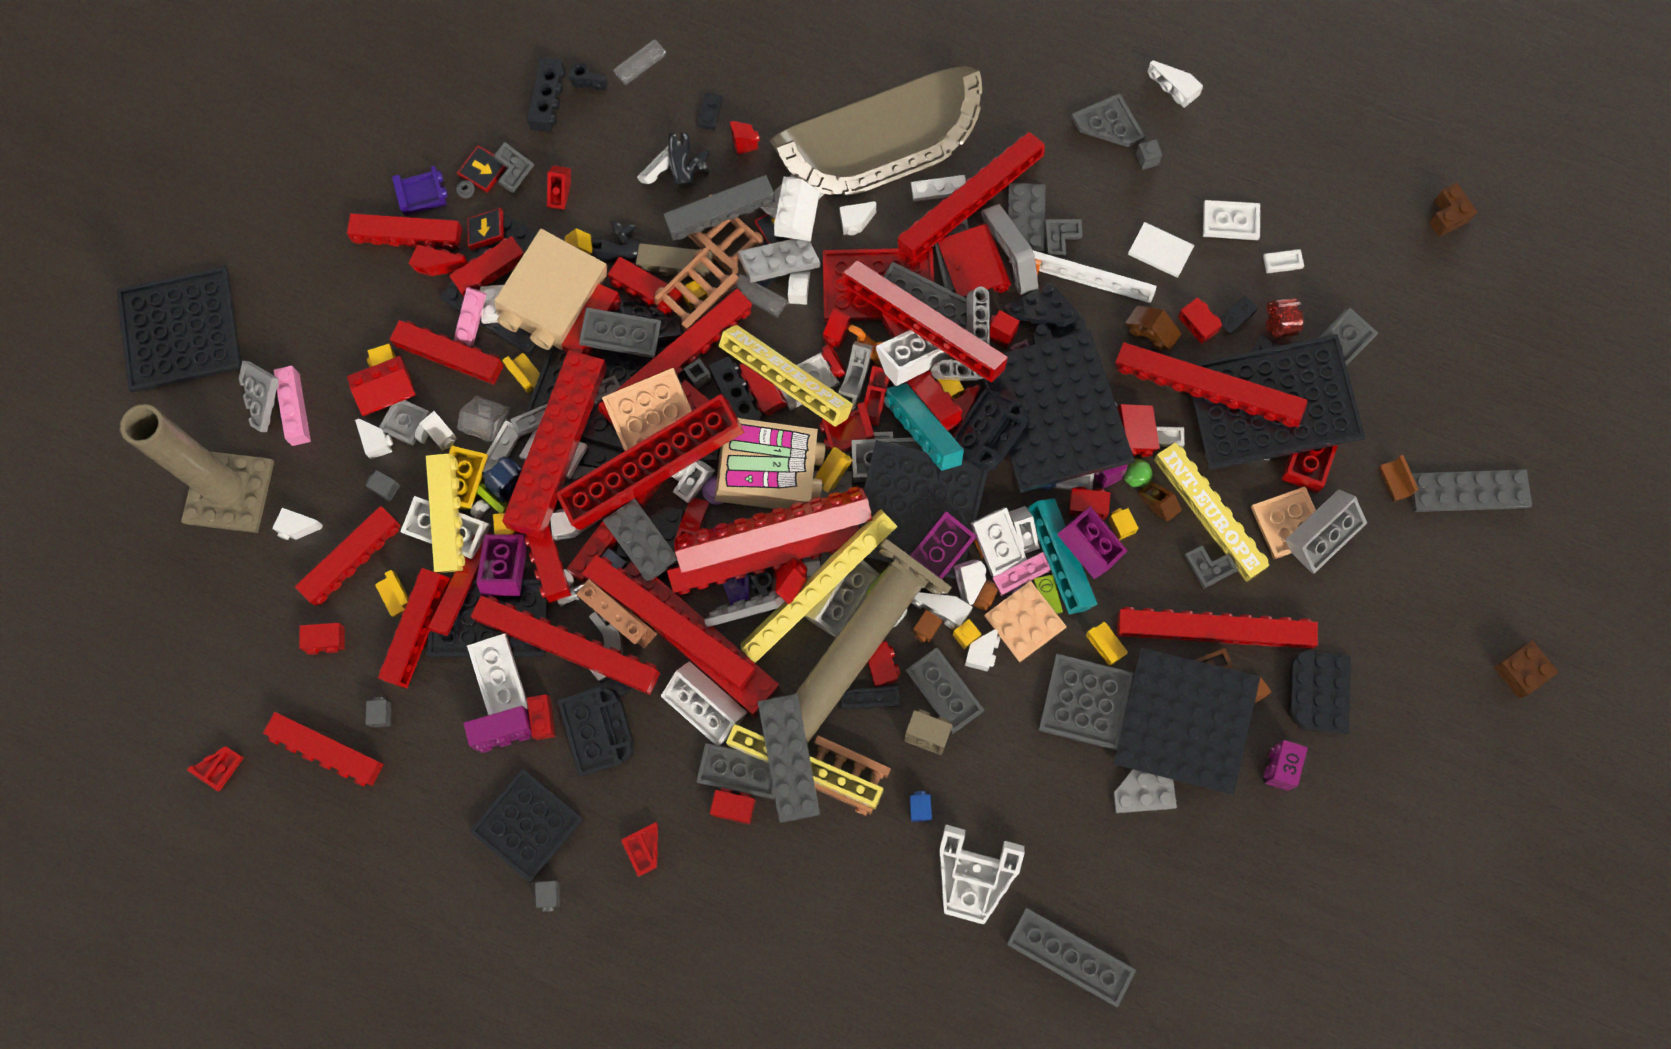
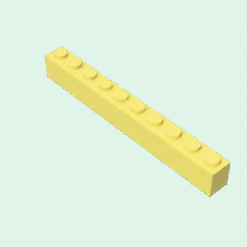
M882 509L872 516V521L866 522L807 579L792 603L788 604L785 601L740 643L741 650L754 663L897 527Z

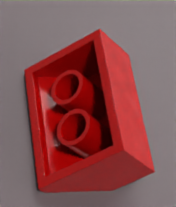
M401 356L347 376L351 392L362 416L416 396L409 371Z

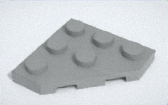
M242 361L239 382L240 385H244L246 394L243 395L246 409H250V426L260 432H267L279 378L249 361Z
M1133 769L1113 793L1115 813L1177 808L1172 779Z

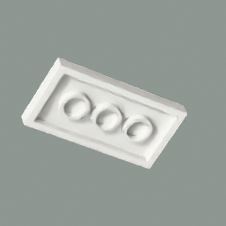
M498 635L468 645L467 648L488 715L518 706L528 709L527 699L507 635Z

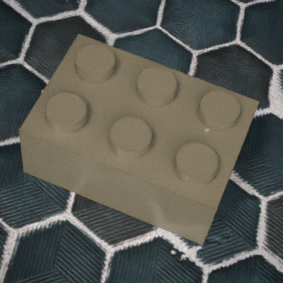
M914 710L904 742L942 755L952 724L946 718L938 717L936 719L931 717L930 713L925 710Z

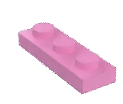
M471 287L466 289L454 341H462L469 347L474 345L487 293Z
M1044 552L993 577L992 581L996 584V588L1002 596L1051 571Z

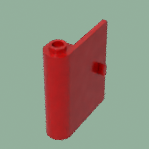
M980 225L944 237L938 241L956 294L967 297V294L977 287H985L987 290L993 288L994 291L999 293L1009 289L1008 287L1011 285L989 225Z

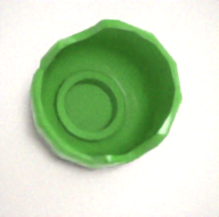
M1134 459V463L1127 464V470L1123 478L1132 487H1145L1151 482L1153 472L1146 461Z

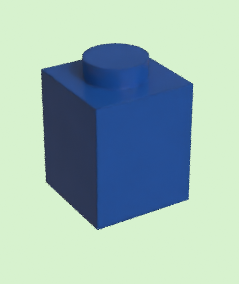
M925 791L914 792V795H910L911 822L931 821L932 819L930 795H926Z

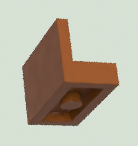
M1404 455L1399 456L1395 461L1378 467L1393 502L1410 497L1419 490Z

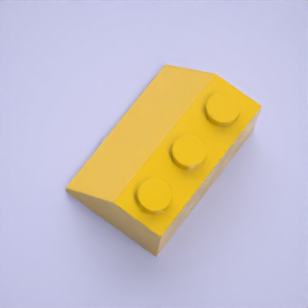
M451 446L449 454L455 456L458 462L456 477L459 479V489H457V496H459L461 501V507L458 509H471L489 455Z

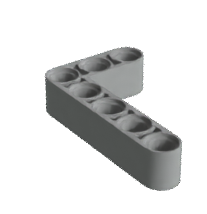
M1000 204L982 210L981 214L984 223L989 225L993 236L1012 261L1014 282L1018 293L1023 295L1038 289L1035 256L1031 246Z
M977 287L967 294V331L971 332L974 336H976V330L979 331V339L989 345V292L985 287ZM976 293L979 294L980 301L976 298ZM976 312L980 314V319L976 317ZM942 360L935 363L931 368L933 377L940 380L978 381L983 379L982 376L977 375L976 372L957 360ZM940 365L945 369L944 374L940 371ZM958 366L963 370L962 375L958 372Z

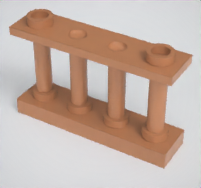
M738 217L734 220L721 222V224L713 227L707 233L699 232L687 235L703 250L708 247L709 251H712L713 259L730 274L733 272L735 274L738 273L737 264L740 259L738 252L728 257L724 250L742 233L749 241L739 251L753 248L755 245L757 247L764 246L761 234L752 231ZM729 222L737 228L720 245H715L711 242L712 238Z
M708 247L704 250L699 249L693 256L694 259L665 288L660 287L654 294V302L656 304L663 300L682 318L681 328L685 332L738 283L739 277L734 272L730 276L728 274L725 275L706 257L709 254ZM700 262L721 280V285L717 289L709 285L694 270ZM687 275L693 278L708 293L709 297L705 301H700L681 283ZM675 287L695 306L696 310L692 314L686 313L668 295Z
M588 579L576 593L578 597L635 645L638 643L645 649L657 635L655 631L635 614L602 591L591 580Z
M820 736L816 738L815 746L818 747V752L815 759L822 762L825 754L831 752L836 755V761L833 765L835 768L841 769L843 763H846L848 760L854 763L852 775L859 777L861 771H864L866 768L872 771L871 774L873 776L870 783L878 785L879 780L883 776L888 778L891 768ZM815 783L816 790L855 807L856 812L864 816L867 813L872 814V808Z

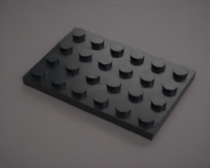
M477 580L473 581L448 636L433 631L429 632L427 657H470L468 645L505 634L476 622L470 617L481 596ZM522 580L520 596H492L499 600L498 603L502 605L509 603L515 606L516 610L521 613L525 610L534 615L533 618L538 620L540 617L547 619L548 600L541 595L539 589L542 586L541 580ZM507 635L513 657L546 656L545 650Z

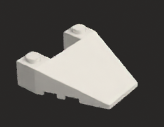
M946 825L940 845L944 913L985 924L1003 894L1008 890L1011 882L1018 875L1024 857V846L1004 841L1000 860L962 850L965 830Z

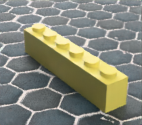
M451 454L426 456L434 572L463 571L465 557L462 554L461 547H463L464 541L463 536L460 535L462 518L459 516L458 508L461 507V501L459 496H457L459 479L456 477L458 462L455 456Z

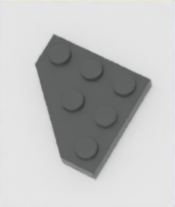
M1120 93L1075 112L1071 117L1079 132L1122 146L1130 147L1145 139L1142 130Z

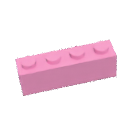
M293 366L275 369L274 376L279 378L277 394L285 439L292 446L311 442L300 374Z

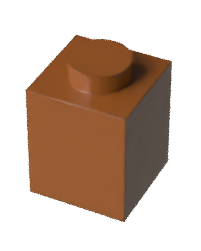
M926 610L913 629L915 638L923 643L925 641L930 643L942 625L943 620Z

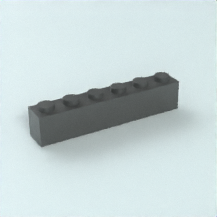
M765 175L669 211L663 215L672 240H681L689 234L702 232L710 226H718L723 221L734 220L744 213L749 214L760 207H768L775 202V196Z

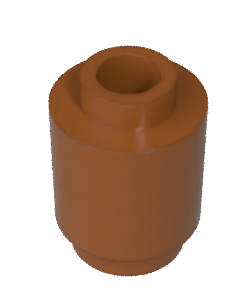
M986 580L973 605L985 611L988 607H991L998 591L995 587L996 584Z

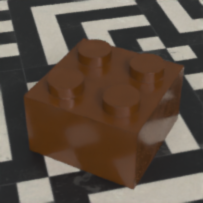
M1533 640L1522 645L1494 666L1495 670L1519 699L1528 696L1559 673Z

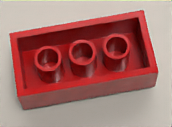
M1338 445L1290 454L1281 480L1319 493L1325 485Z

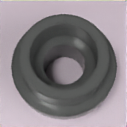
M465 180L457 185L456 191L460 197L470 198L475 192V187L472 182Z

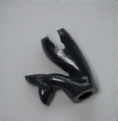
M681 132V145L678 146L676 134L669 133L668 153L674 184L693 183L695 169H699L708 175L709 168L706 160L709 157V149L698 154L685 165L690 150L689 135L687 132Z
M611 222L621 245L604 238L591 239L593 248H601L592 249L590 254L598 260L615 261L619 257L625 260H637L639 243L641 242L638 239H630L628 237L636 228L635 225L621 226L618 222Z

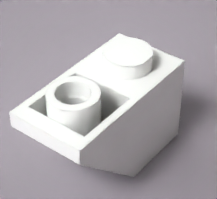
M994 629L970 644L965 666L988 671L990 666H994L996 656L992 654L994 648H998L1000 637L997 636L998 630Z

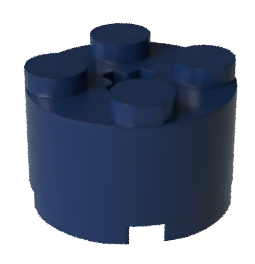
M505 456L501 457L492 469L484 473L485 487L501 502H506V499L510 500L522 468L514 460L507 459Z

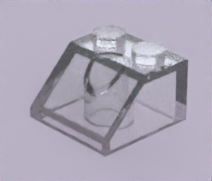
M476 396L460 410L457 430L463 431L467 435L479 437L484 441L492 442L507 419L511 407Z

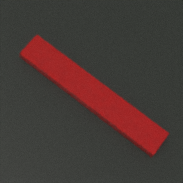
M483 542L472 559L465 557L463 571H456L430 622L429 631L448 636L479 571Z

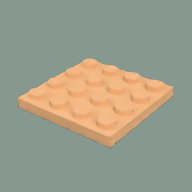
M674 368L602 397L624 451L692 412Z

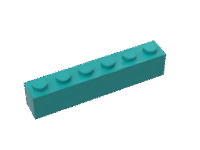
M905 383L887 388L886 397L884 398L886 407L894 413V416L909 431L913 439L919 443L923 451L929 455L933 463L941 471L962 465L964 449L908 384Z
M1055 498L1037 501L1027 509L1033 516L1038 539L1068 614L1085 612L1096 606L1097 601L1081 562L1057 535L1066 525Z

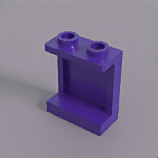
M431 166V172L403 180L399 175L392 176L398 203L404 216L447 205L445 200L448 197L445 186L442 187L441 182L444 181L441 171H437L435 166Z

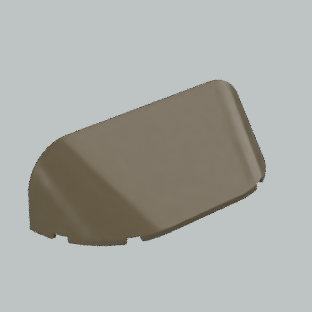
M960 66L928 74L787 128L776 134L770 140V143L785 166L797 179L804 180L821 193L853 195L873 189L943 161L952 155L953 150L965 142L975 126L981 108L979 106L980 94H982L980 71L972 67Z

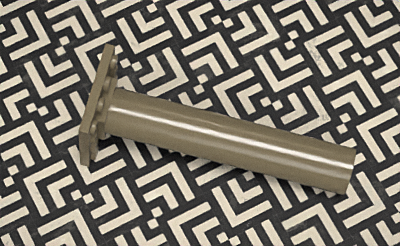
M137 405L124 414L120 425L123 438L189 486L181 520L183 524L258 533L274 466L273 459L210 452L159 410L150 405Z
M887 539L883 540L877 548L881 556L886 559L892 558L889 567L795 693L799 697L807 744L919 591L925 587L933 594H947L952 588Z

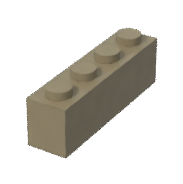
M639 243L636 265L649 274L658 273L662 276H677L694 259L693 256L698 250ZM709 251L706 257L713 262L712 251ZM702 262L694 268L704 280L711 278V271Z

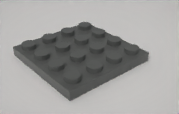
M1056 654L1039 731L1117 750L1134 673Z

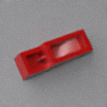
M877 365L872 366L864 402L871 424L878 426L890 379L885 374L883 367Z

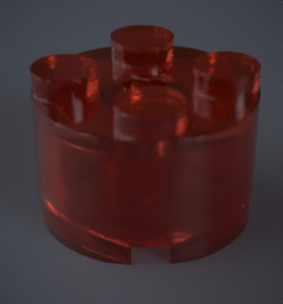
M1297 298L1273 300L1267 303L1269 320L1266 321V327L1268 331L1272 332L1274 337L1300 335L1299 331L1303 330L1304 324L1303 311L1298 309V306L1301 305L1300 301Z

